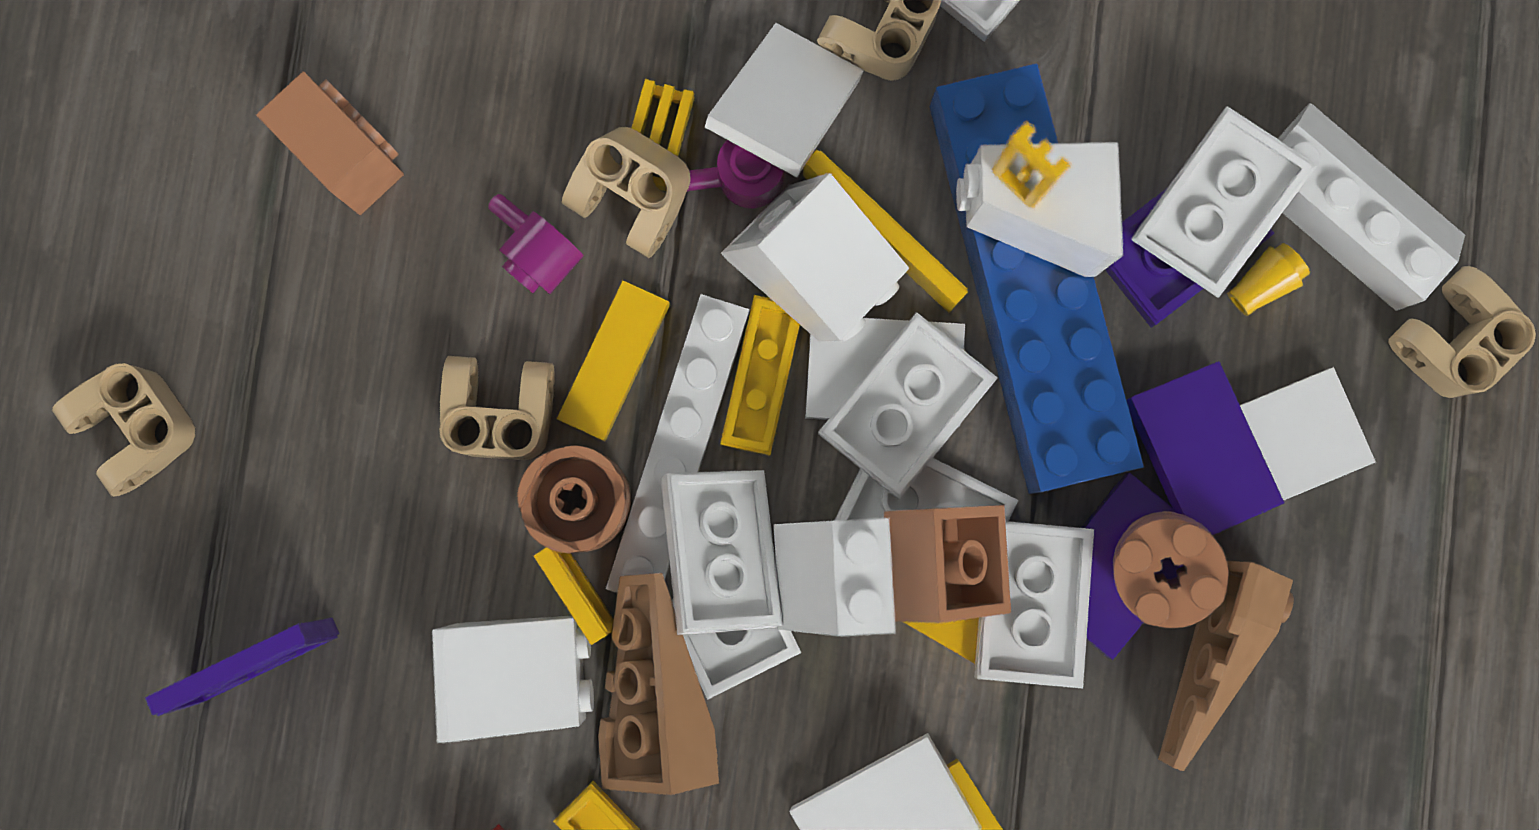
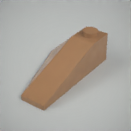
M1227 561L1228 583L1224 600L1209 616L1196 624L1158 760L1175 769L1185 770L1278 634L1281 623H1284L1289 618L1294 601L1293 594L1290 593L1293 580L1258 564Z
M663 574L620 576L612 630V639L618 647L615 671L607 672L605 689L612 692L609 717L600 719L598 734L602 789L673 795L719 784L715 729L684 636L677 635L675 609Z

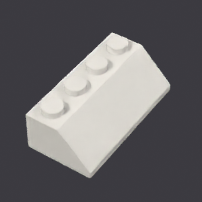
M1312 103L1308 104L1279 136L1278 140L1318 166L1282 213L1394 310L1397 311L1425 301L1458 263L1465 234Z

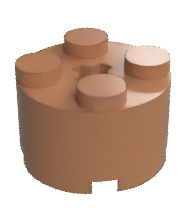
M574 445L557 448L536 458L526 469L518 488V505L529 534L541 545L558 552H588L605 546L621 532L630 513V484L622 470L610 458L583 446ZM583 487L582 497L587 500V504L584 509L575 508L571 514L569 512L571 503L565 499V495L568 491L577 492Z
M1156 512L1143 516L1128 527L1121 536L1114 552L1113 570L1117 591L1127 608L1146 624L1165 628L1189 626L1209 616L1224 600L1228 583V566L1225 555L1210 531L1190 517L1174 512ZM1171 557L1175 565L1183 564L1182 567L1176 570L1177 577L1166 579L1164 574H1154V572L1162 569L1160 560Z

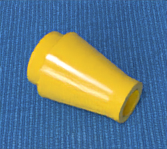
M1281 243L1275 249L1268 247L1227 295L1235 307L1245 316H1248L1256 309L1302 287V279L1309 275L1310 271L1304 260L1292 247L1286 243Z

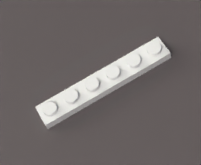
M700 294L606 586L607 590L618 593L620 576L662 573L665 580L670 561L661 477L666 473L699 472L750 313L749 309Z

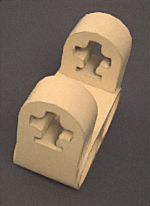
M884 0L889 5L875 32L842 16H829L817 39L820 47L882 79L889 81L899 80L912 69L934 25L941 0H918L924 3L928 9L924 13H914L908 10L904 3L909 0ZM887 43H896L904 48L906 55L899 58L889 57L883 52L881 47Z
M619 127L592 141L586 148L565 189L562 204L586 218L594 211L605 194L606 189L609 188L641 209L627 237L626 244L645 257L650 258L661 246L678 215L690 185V171L679 157L638 131L629 127ZM610 146H614L620 152L623 161L622 165L612 158ZM653 173L660 175L664 179L667 192H663L656 187Z
M1463 266L1442 286V293L1445 299L1470 323L1450 344L1432 327L1417 319H1408L1389 338V345L1395 354L1417 376L1432 387L1436 393L1448 398L1484 392L1493 387L1531 349L1536 336L1534 325L1529 317L1523 314L1512 299L1488 275L1477 268ZM1495 328L1502 334V347L1495 340ZM1459 362L1467 369L1468 377L1466 383L1459 377Z
M447 356L443 367L440 394L439 429L440 438L444 445L453 452L471 457L529 460L540 455L545 449L548 440L553 408L555 381L553 363L532 361L524 363L521 375L518 410L476 407L478 390V363L476 358ZM474 418L480 427L479 437L471 445L464 446L458 438L459 427L464 421ZM520 422H527L532 429V439L526 447L515 450L509 442L510 430Z
M125 363L114 364L85 381L57 401L52 409L69 434L85 431L111 415L131 443L107 460L96 471V475L113 497L136 489L162 471L179 455L185 452L192 445L195 438V427L191 418L163 378L156 372ZM136 378L138 382V392L136 396L129 401L127 397V387L128 384ZM165 419L168 425V433L166 438L161 443H158L155 437V429L161 420Z

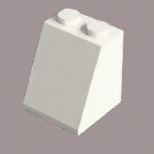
M1118 143L1051 144L1054 148L1046 158L1055 164L1063 156L1071 166L1051 191L1033 209L1031 207L1028 208L992 173V168L1006 145H981L972 163L965 165L964 178H958L957 209L958 211H966V226L1084 277H1096L1123 255ZM1019 155L1009 170L1017 176L1026 160ZM1036 171L1025 185L1032 191L1043 176Z
M831 173L789 185L721 252L727 261L818 341H847L855 336L865 325L866 321L863 317L874 305L878 306L885 303L898 291L899 284L897 281L909 270V267Z
M889 518L774 524L775 561L783 625L779 626V630L833 636L895 633Z
M572 616L466 622L432 630L437 743L578 727L586 720V712L593 711V683L591 679L584 680L583 659L590 658L591 644Z

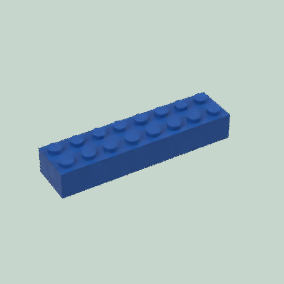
M1038 64L936 87L929 107L1028 494L1044 492L1143 468L1094 277H1084L970 229L966 226V211H958L956 191L958 178H964L965 165L972 163L981 145H1007L1010 138L1026 122L1036 130L1029 140L1032 144H1040L1044 139L1049 144H1058Z

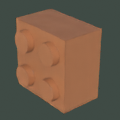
M303 71L256 114L332 194L359 215H362L404 175L392 162L399 155L395 149L327 79L318 86Z
M1004 505L884 511V518H889L895 622L943 623L1011 613Z

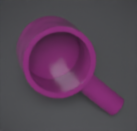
M726 140L719 151L717 167L689 170L691 181L687 191L721 187L725 196L734 204L743 208H759L772 202L780 193L784 182V170Z
M498 194L491 199L488 206L489 210L515 231L499 249L508 259L502 265V268L532 294L540 287L550 295L584 255L556 228L534 211L528 216L502 194Z

